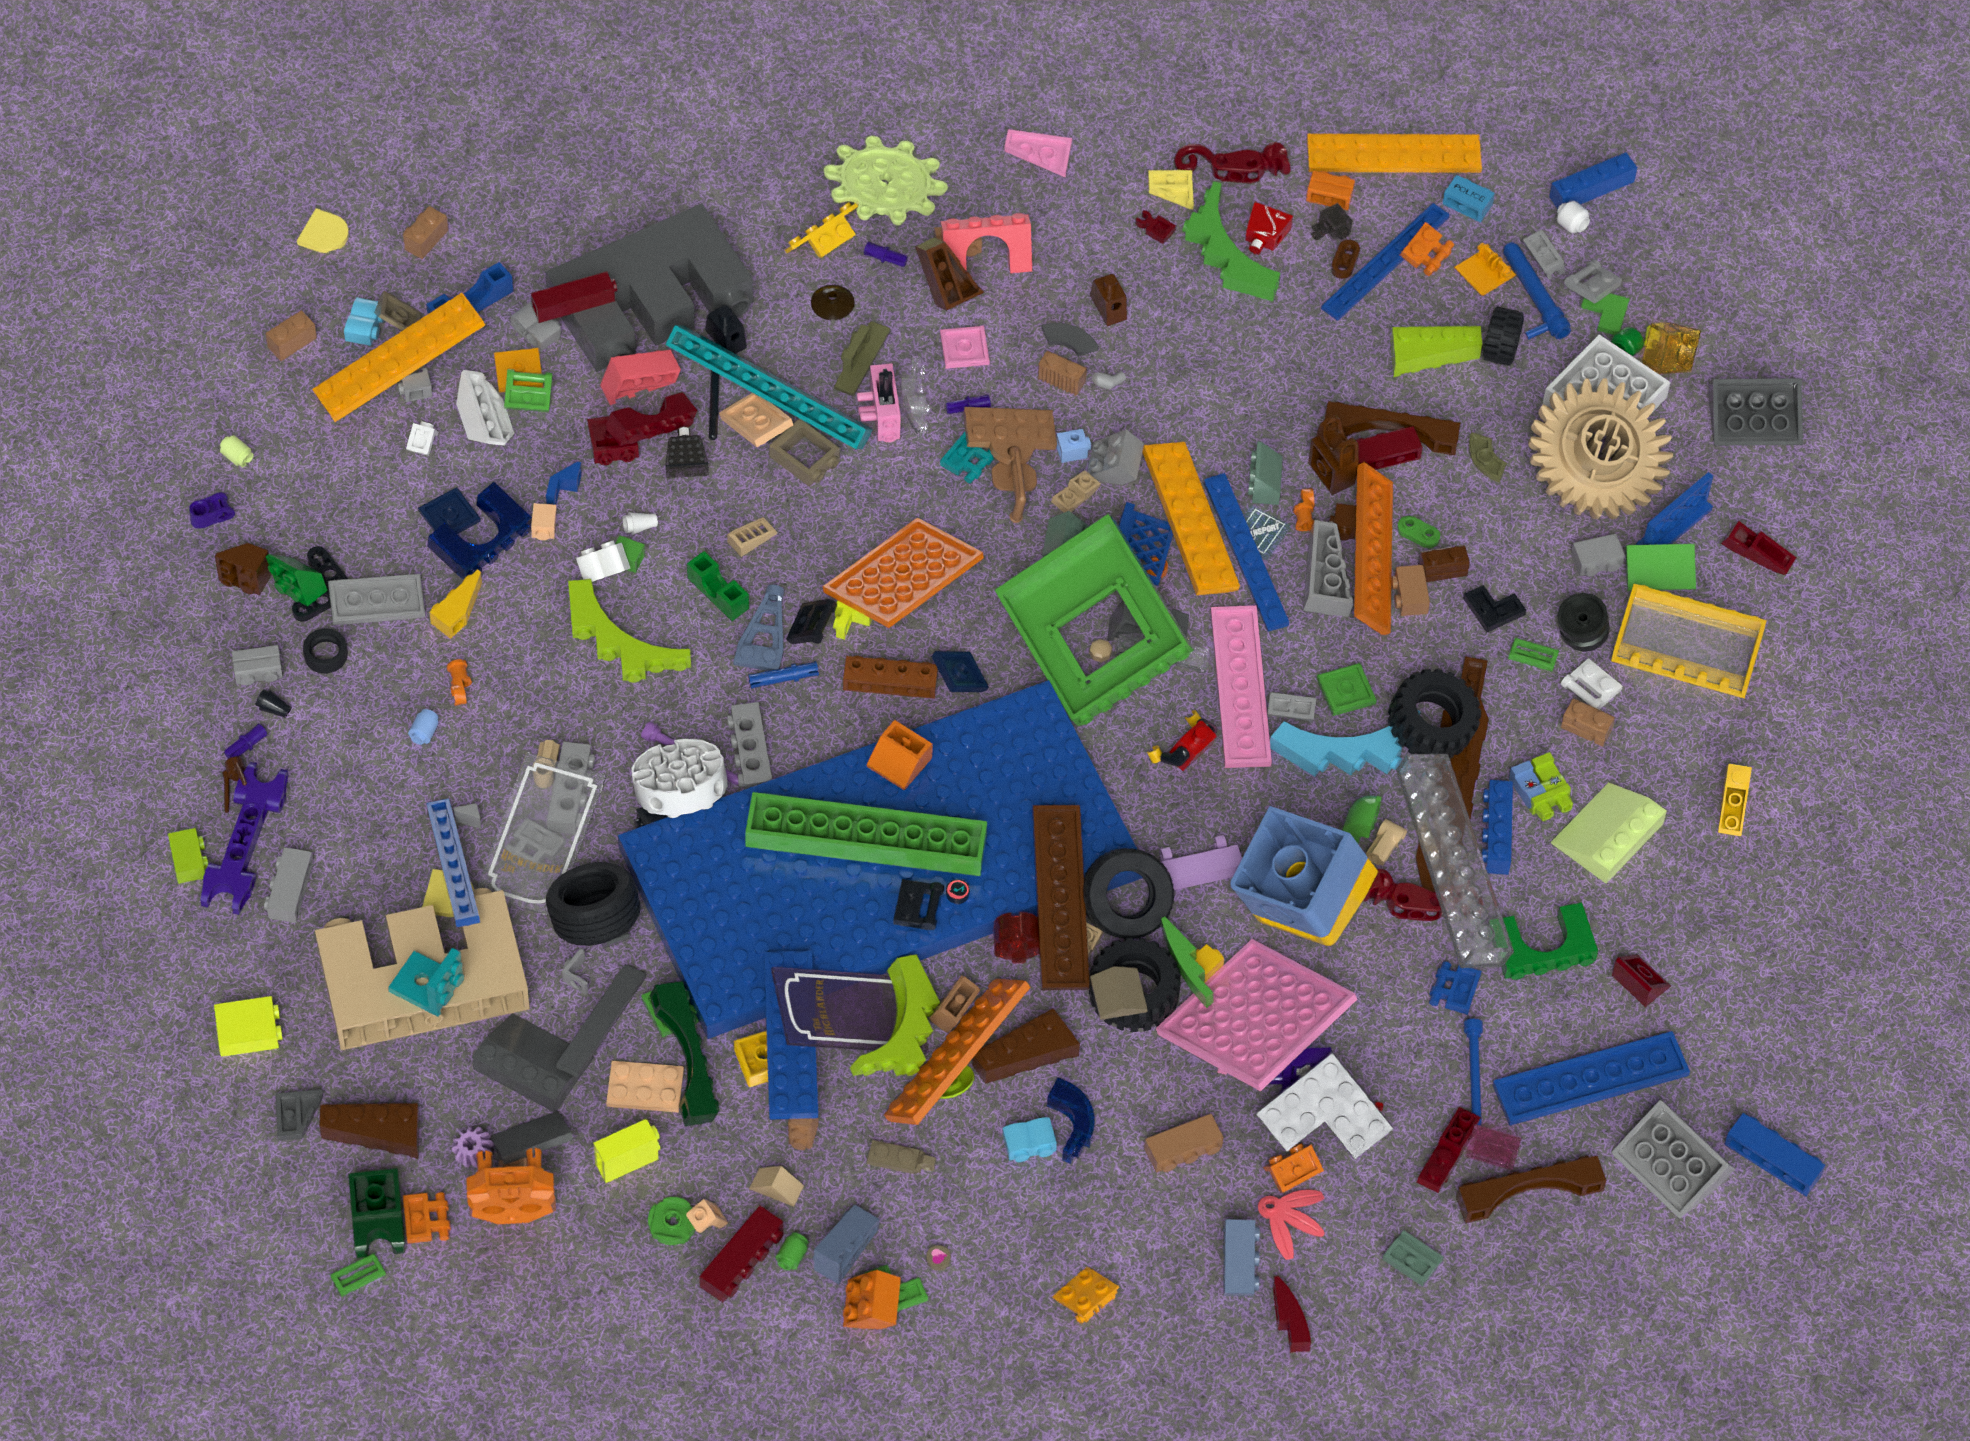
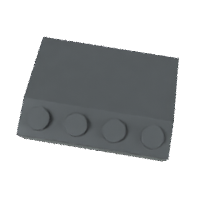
M1802 378L1712 379L1709 381V408L1714 446L1803 445Z
M512 1013L484 1039L472 1056L474 1070L539 1105L556 1112L587 1069L594 1056H592L579 1077L556 1068L558 1060L569 1046V1043Z

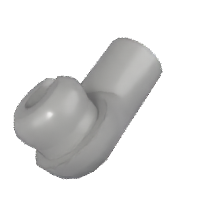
M1122 371L1112 376L1102 372H1096L1092 375V382L1096 386L1107 390L1126 380V376Z

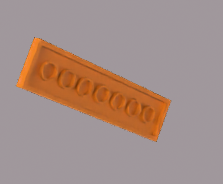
M1363 462L1357 467L1354 617L1381 635H1387L1391 633L1393 482Z
M997 978L988 985L986 992L974 1002L971 1010L960 1019L957 1027L946 1036L943 1044L932 1053L929 1061L920 1068L914 1079L904 1087V1091L889 1105V1109L884 1114L885 1118L890 1122L918 1125L1031 988L1025 980Z

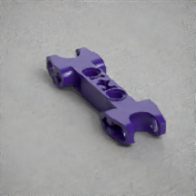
M250 762L243 774L247 785L244 786L239 778L233 797L234 803L243 806L222 864L209 863L203 876L201 906L208 908L216 894L228 892L234 896L232 900L233 914H240L245 903L250 898L256 883V873L246 870L268 811L275 813L282 811L286 800L288 770L281 769L274 780L262 783L256 779L257 763ZM251 816L256 817L255 819H247ZM237 856H241V857H242L241 859H238V860H234V859H233L234 857H237Z

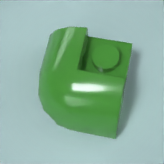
M1363 796L1357 799L1349 809L1342 831L1350 833L1358 845L1361 836L1369 838L1371 830H1374L1382 797Z

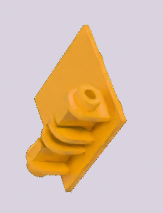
M1481 243L1477 247L1478 253L1454 268L1483 297L1515 277L1516 274L1509 265L1502 261L1501 257H1498L1496 252L1494 253L1490 249L1488 244Z
M1087 1266L1052 1297L1077 1314L1075 1316L1076 1320L1082 1324L1084 1321L1086 1323L1094 1315L1093 1311L1098 1313L1100 1311L1099 1307L1103 1309L1108 1302L1116 1298L1115 1295L1119 1286Z

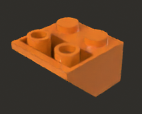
M894 720L880 736L867 762V767L905 790L932 759L933 744Z
M875 1270L848 1279L845 1289L846 1302L843 1310V1327L884 1329L896 1325L901 1277Z

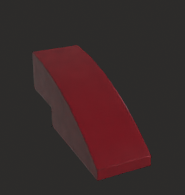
M1740 521L1730 528L1721 543L1731 551L1782 575L1787 574L1797 558L1762 531L1756 534Z
M1274 1276L1272 1287L1277 1331L1287 1330L1290 1353L1310 1352L1311 1337L1305 1315L1289 1287L1279 1276Z

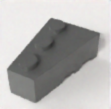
M1122 600L1109 618L1107 641H1114V637L1126 638L1128 643H1135L1136 639L1143 640L1146 638ZM1169 609L1187 638L1189 614L1176 609Z

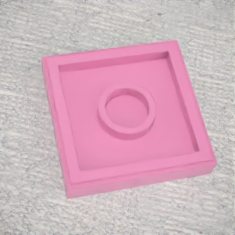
M984 326L940 330L945 369L990 364Z

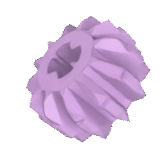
M468 1126L467 1133L459 1130L461 1137L453 1138L456 1146L452 1148V1152L457 1154L455 1159L459 1163L463 1162L465 1167L468 1168L472 1164L474 1168H477V1152L483 1151V1158L485 1160V1150L492 1152L489 1149L494 1147V1143L489 1140L491 1138L490 1134L483 1132L481 1127H477L474 1130Z

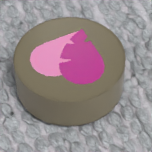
M935 1245L927 1251L926 1262L931 1269L940 1271L949 1266L951 1254L946 1247Z

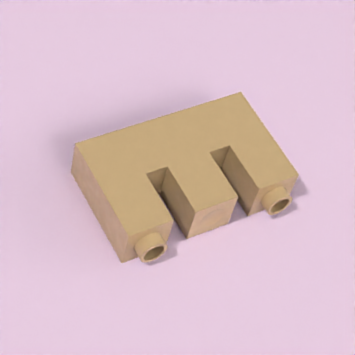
M487 888L473 890L480 923L460 927L465 945L464 950H459L463 963L464 981L458 988H455L453 991L454 995L448 1004L441 1008L439 1017L390 993L388 990L389 985L413 951L440 964L448 953L444 954L433 905L386 915L388 935L395 964L373 969L362 920L351 922V920L346 918H338L326 923L323 929L315 930L318 953L340 1049L346 1050L529 1010L528 987L504 891L492 892ZM419 978L415 983L423 986L428 983V979Z

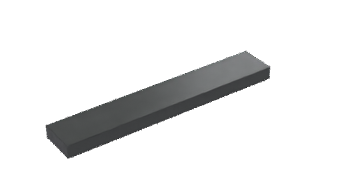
M626 964L623 966L558 1060L556 1068L579 1077L644 982L646 973Z

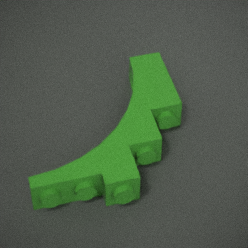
M1213 181L1211 189H1207L1205 192V205H1200L1198 213L1192 212L1190 219H1186L1184 222L1183 232L1186 233L1185 240L1203 245L1201 255L1204 256V264L1222 269L1220 279L1223 280V288L1273 301L1279 286L1280 273L1251 260L1228 237L1219 214L1222 183Z

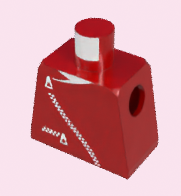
M1255 202L1248 222L1245 241L1251 243L1249 246L1250 252L1259 255L1263 248L1274 251L1291 230L1293 215Z

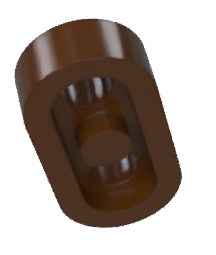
M1348 239L1339 244L1331 267V272L1335 277L1346 279L1352 275L1360 254V246L1356 241Z

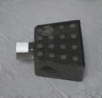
M687 427L678 429V436L670 437L668 440L665 463L666 478L709 476L708 459L701 436L691 435V430Z

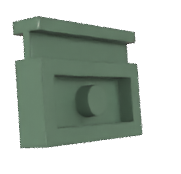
M1403 1230L1401 1235L1385 1252L1382 1260L1423 1287L1436 1271L1439 1264L1443 1262L1444 1257Z

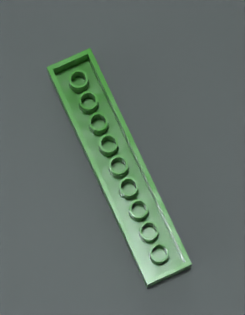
M752 792L745 841L746 847L981 876L987 837V821Z

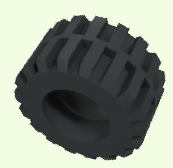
M1496 306L1493 310L1483 348L1484 360L1507 366L1513 363L1524 322L1523 312Z

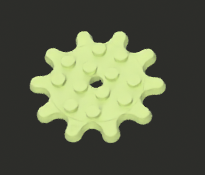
M869 136L865 140L866 148L863 150H855L848 145L839 146L837 154L844 163L842 165H827L824 167L825 177L841 184V186L831 191L833 201L837 203L851 201L859 205L857 207V215L861 220H868L875 213L879 215L886 214L890 217L893 224L901 225L906 220V213L908 211H917L922 215L929 216L935 210V205L927 197L930 195L942 196L948 189V185L945 182L930 177V174L938 170L940 166L939 161L935 158L922 160L915 158L912 155L915 147L910 141H902L897 147L888 148L882 144L880 138Z

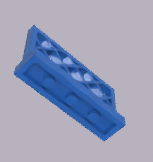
M1709 472L1706 473L1649 521L1645 536L1636 545L1672 544L1713 509V506L1707 501L1713 475Z
M1126 502L1118 526L1130 546L1137 551L1136 556L1138 559H1143L1146 562L1143 565L1144 569H1151L1156 576L1148 575L1154 585L1158 586L1173 532L1169 522L1134 511L1135 504ZM1135 520L1144 522L1145 525L1140 527ZM1157 528H1162L1169 532L1161 534ZM1150 530L1154 536L1148 537L1145 532ZM1138 534L1141 539L1136 541L1132 535ZM1159 541L1163 547L1157 548L1153 542ZM1147 545L1150 550L1144 551L1141 546ZM1155 555L1159 561L1153 562L1149 556Z

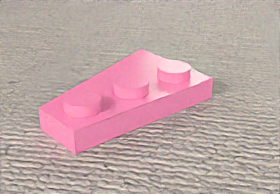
M1008 129L1005 152L1066 177L1072 138Z

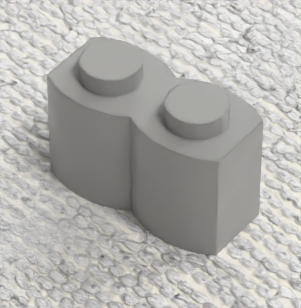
M531 302L511 315V326L535 348H538L540 352L561 338L559 322L556 319L538 323Z

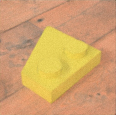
M1148 170L1150 194L1188 209H1193L1192 170Z

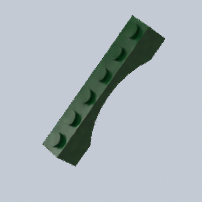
M683 981L655 985L650 993L655 1017L663 1022L674 1034L686 1060L687 1083L684 1095L679 1103L684 1126L713 1122L719 1113V1103L713 1096V1081L711 1077H708L706 1070L707 1059L705 1055H702L701 1037L695 1029L696 1020L694 1012L690 1010L689 992L684 988Z

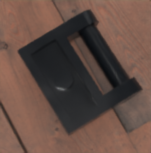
M831 599L802 603L786 640L790 644L821 643L824 637L822 633L831 614L835 612L838 606L837 603Z
M902 879L893 924L934 930L937 924L935 917L939 898L943 894L944 885L938 882L929 884ZM924 894H929L930 900L926 917L919 918Z

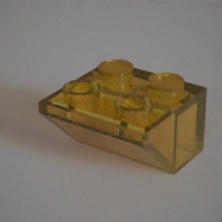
M1670 322L1651 323L1642 363L1658 374L1691 372L1701 330Z

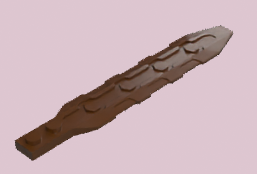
M1465 656L1461 676L1466 681L1465 685L1467 687L1471 686L1474 690L1473 696L1477 697L1480 703L1478 708L1481 710V718L1479 719L1480 724L1477 731L1460 754L1454 755L1453 758L1447 760L1442 757L1440 761H1434L1433 779L1430 795L1427 796L1424 827L1419 838L1416 854L1421 887L1431 892L1445 894L1463 864L1466 843L1464 842L1468 820L1471 819L1472 798L1475 782L1478 780L1480 771L1479 760L1482 743L1486 738L1489 721L1481 701L1488 660ZM1446 710L1443 711L1440 728L1452 726V720Z

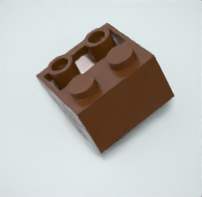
M245 543L216 553L215 562L219 581L227 587L236 586L241 588L246 594L251 595L255 593L261 595L272 576L268 570L269 564L266 559L269 551L250 543Z

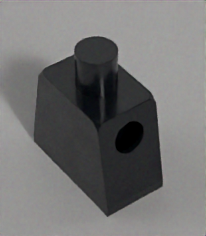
M723 305L707 315L705 331L716 344L735 354L747 348L744 326L730 307Z

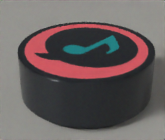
M955 879L948 883L946 897L950 902L962 904L968 900L970 887L965 881Z

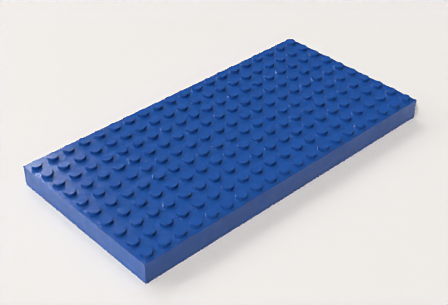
M1049 680L912 729L913 732L933 744L932 759L905 790L867 767V762L877 744L875 742L720 798L709 809L682 814L676 818L667 817L618 835V846L622 857L633 877L680 981H683L684 988L689 992L690 1003L696 1010V1016L707 1039L766 1018L764 952L812 950L813 974L872 979L888 973V968L897 958L917 954L919 960H923L1036 918L1033 805H1080L1084 877L1091 864L1101 855H1104V853L1121 848L1137 849ZM752 792L987 821V837L981 876L746 847L745 831ZM1132 871L1118 873L1111 879L1107 891L1142 879L1143 877ZM902 879L929 884L938 882L944 885L943 894L939 898L935 917L937 924L934 930L893 924ZM960 879L969 885L970 895L966 902L954 904L947 899L946 887L952 880ZM924 894L919 918L926 917L930 900L929 894ZM813 977L814 1000L818 999L816 996L823 997L864 981ZM817 980H819V981L824 980L823 982H820V983H823V985H822V984H816V981H817ZM822 990L823 995H816V991Z

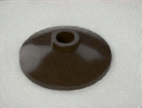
M840 285L820 287L811 297L812 310L816 315L826 320H840L847 317L855 305L852 293Z

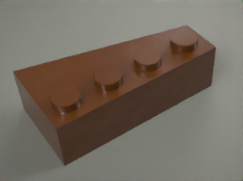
M1052 1008L980 1049L973 1057L972 1066L984 1083L987 1084L1014 1076L1020 1072L1034 1070L1040 1066L1051 1065L1067 1058L1078 1057L1080 1043L1055 1009Z
M418 1103L320 1104L319 1128L322 1139L350 1145H360L369 1149L384 1150L389 1153L407 1155L418 1159L420 1126Z

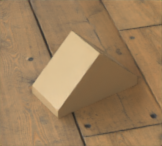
M782 1166L759 1168L749 1189L794 1207L804 1185Z

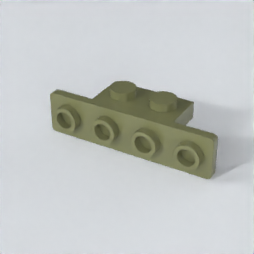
M871 321L868 326L861 324L858 331L853 332L849 347H845L841 354L843 370L834 385L835 390L851 396L856 394L890 333L889 327Z

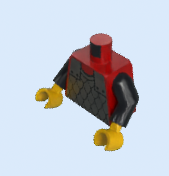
M1192 710L1193 715L1189 718L1185 717L1192 728L1178 740L1170 752L1162 753L1160 747L1156 745L1152 747L1153 751H1147V754L1152 763L1161 761L1165 764L1177 766L1184 771L1213 745L1217 738V727L1212 722L1201 718L1196 710Z

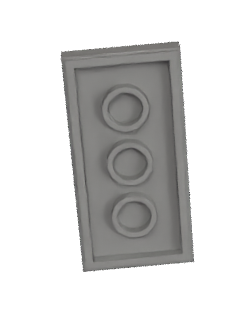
M420 574L328 581L333 625L425 617Z

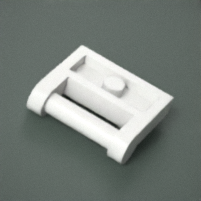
M1589 658L1571 674L1565 676L1561 682L1565 689L1569 688L1588 705L1598 710L1618 694L1623 687ZM1579 680L1600 698H1594L1575 681Z

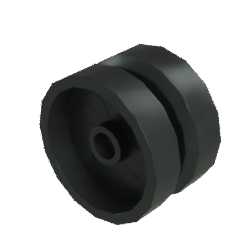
M1588 593L1573 594L1560 605L1557 617L1561 638L1566 645L1574 650L1587 652L1593 651L1604 644L1608 638L1610 626L1606 605L1600 598Z

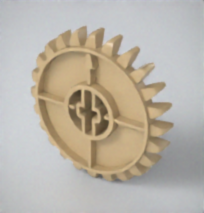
M1586 378L1580 386L1579 395H1577L1572 383H1569L1564 389L1565 401L1557 392H1554L1549 400L1550 406L1554 411L1543 404L1538 414L1545 423L1534 420L1531 425V430L1539 436L1531 437L1528 440V446L1532 450L1538 451V453L1530 457V463L1541 468L1535 475L1536 479L1541 482L1547 481L1549 486L1545 492L1548 496L1557 493L1560 496L1558 505L1563 508L1569 503L1574 505V513L1579 516L1584 510H1590L1592 519H1599L1602 511H1605L1610 519H1617L1619 508L1627 515L1634 514L1636 507L1633 501L1637 505L1647 506L1651 499L1645 492L1657 494L1663 488L1662 485L1653 479L1663 480L1670 474V470L1658 465L1669 462L1673 457L1671 452L1659 451L1660 448L1669 443L1672 437L1671 435L1656 436L1655 434L1666 422L1665 418L1649 422L1647 418L1653 412L1656 405L1651 403L1639 410L1636 406L1642 394L1640 391L1635 392L1627 401L1623 399L1625 392V383L1623 382L1617 386L1612 394H1608L1607 378L1601 380L1596 388V392H1592L1590 380ZM1604 436H1606V439H1605V442H1604V445H1603V448H1602V451H1601V452H1603V454H1602V456L1598 459L1597 457H1598V454H1599V451H1600V448H1601V445H1602L1601 440H1602V438H1603Z

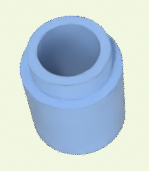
M423 709L417 714L408 732L414 743L423 745L430 742L438 726V715L428 709Z

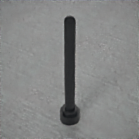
M712 370L710 380L709 439L716 440L718 437L720 375Z

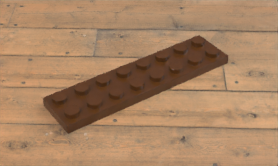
M1033 805L1032 820L1041 990H1089L1080 805Z

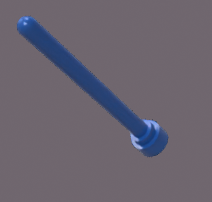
M1468 1019L1464 1021V1033L1469 1038L1472 1113L1481 1117L1476 1127L1478 1128L1482 1124L1479 1037L1483 1033V1022L1480 1019Z

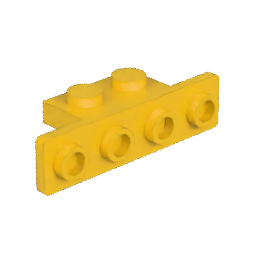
M848 202L839 208L841 213L836 216L832 213L822 220L824 224L820 227H817L815 224L806 230L807 235L802 239L800 236H797L789 241L790 247L785 249V252L789 253L808 241L819 258L825 256L856 235L844 216L859 205L856 203L851 205Z

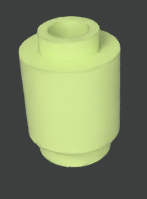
M235 435L225 437L220 444V453L236 466L239 465L243 468L246 466V462L249 463L254 457L251 448Z

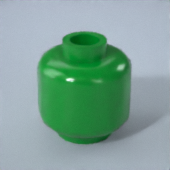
M1632 327L1622 329L1611 339V343L1632 357L1638 354L1644 346L1641 333Z

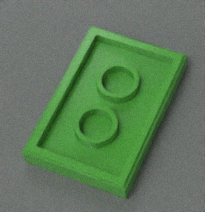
M1695 544L1626 545L1627 591H1632L1633 584L1646 585L1656 590H1695Z

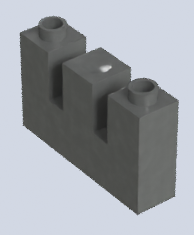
M702 203L545 271L547 288L606 271L610 279L615 280L618 290L615 292V302L561 317L596 372L607 368L611 357L636 354L635 330L623 311L631 308L655 346L668 340L675 325H684L691 330L695 329L694 303L682 285L690 283L709 313L723 305H727L735 316L739 317L753 303L752 276Z

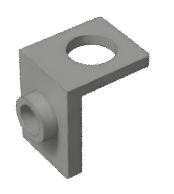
M580 948L573 958L569 957L565 962L562 978L563 982L587 995L588 983L574 975L585 961V950Z

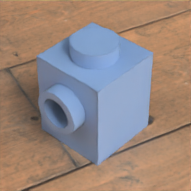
M1083 429L1057 433L1056 447L1061 463L1088 457L1091 443L1089 437H1085Z

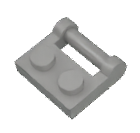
M1595 259L1588 262L1586 267L1575 275H1569L1564 280L1567 288L1594 304L1621 286L1622 278L1601 267L1600 263ZM1591 273L1595 275L1585 283H1580L1581 280Z

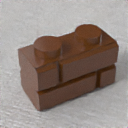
M1458 545L1455 547L1420 551L1418 565H1423L1427 583L1468 576L1470 561L1465 545Z

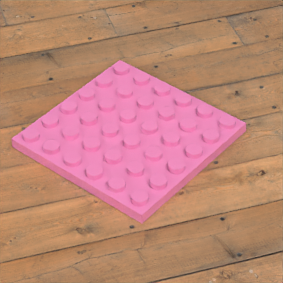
M1251 939L1205 982L1213 991L1214 1003L1206 1008L1193 993L1156 1028L1159 1036L1261 1091L1357 1000L1354 992Z

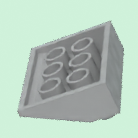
M1662 1100L1658 1101L1611 1152L1679 1219L1717 1189L1735 1170L1724 1157Z

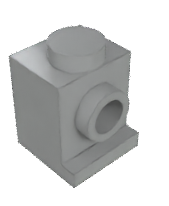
M422 368L423 372L411 373L403 378L402 382H397L399 394L405 396L406 402L432 397L427 368Z

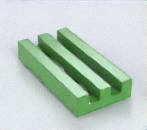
M1515 638L1508 659L1553 672L1559 650ZM1517 646H1521L1527 649L1551 655L1552 658L1539 655V653L1534 651L1529 652L1522 649H1518Z
M375 1253L330 1274V1278L342 1297L385 1276L386 1273ZM371 1262H374V1265L364 1270H360L354 1273L352 1276L342 1281H339L338 1278L360 1267H363ZM378 1269V1271H376V1272H374V1273H372V1274H370V1275H368V1276H366V1277H364V1278H362V1279H360V1280H358V1281H356V1282H354V1283H352V1284H350V1285H348V1286H346V1287H343L344 1285H346V1284H348V1283H350V1282H352V1281H354V1280H356V1279H358V1278H360V1277H362V1276H364V1275H367V1274H369V1273H371V1272H373V1271H375V1270Z

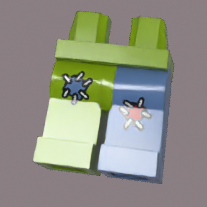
M1550 752L1532 759L1531 763L1526 761L1511 767L1509 780L1513 781L1514 788L1532 815L1537 814L1544 822L1553 817L1554 811L1551 808L1557 805L1561 813L1572 810L1571 787L1559 773Z

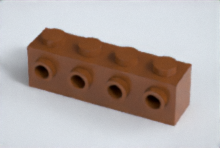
M846 656L843 690L935 699L938 668L936 664L930 662L917 663L907 660L895 661L884 658L874 659L863 658L862 656Z

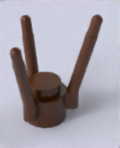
M237 756L226 760V770L222 772L224 778L225 813L229 812V779L238 781L240 778L244 786L247 785L243 774L246 767L242 758Z

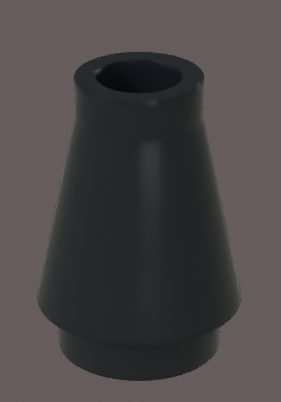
M265 689L262 690L255 703L259 710L286 718V714L292 709V706L284 702L273 691Z

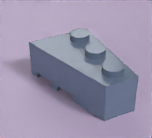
M855 1204L849 1211H845L836 1226L814 1249V1270L840 1284L879 1230V1218Z

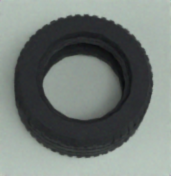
M609 862L587 863L563 873L550 886L545 901L553 929L558 937L570 944L580 946L598 945L620 937L635 924L641 910L632 875L623 867Z

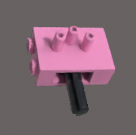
M893 364L871 365L870 392L857 393V401H872V406L859 407L858 413L861 422L875 421L878 441L890 443L900 439V408Z

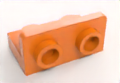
M1298 1143L1289 1150L1288 1154L1284 1156L1281 1154L1275 1155L1268 1159L1269 1164L1263 1166L1265 1171L1270 1172L1280 1193H1284L1324 1171L1312 1145Z

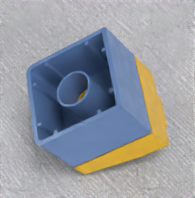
M1269 806L1230 885L1260 923L1325 946H1332L1337 942L1363 902L1378 871L1350 833Z

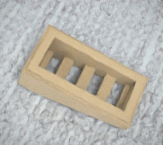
M762 517L727 534V542L742 557L775 536L777 531ZM763 525L768 532L764 533L759 526ZM754 529L760 534L759 536L753 532Z

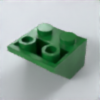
M274 554L266 556L269 564L268 570L273 575L274 586L279 593L288 595L295 602L309 606L328 591L322 574L292 557Z

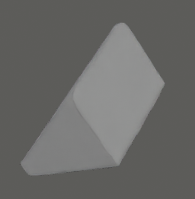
M477 803L454 808L455 822L481 829Z

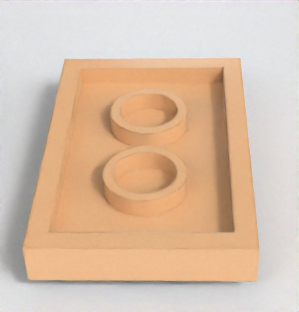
M754 393L749 394L719 412L722 421L756 447L765 444L768 440L793 426L792 419Z
M612 1061L606 1107L679 1113L684 1066Z

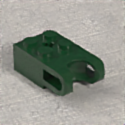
M398 1168L348 1173L356 1258L367 1257L369 1245L377 1239H385L390 1242L394 1254L405 1253Z

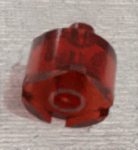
M1019 912V916H1012L1011 913H1006L997 917L993 923L994 955L1005 960H1012L1013 964H1023L1026 962V959L1038 955L1040 949L1038 917L1027 912Z

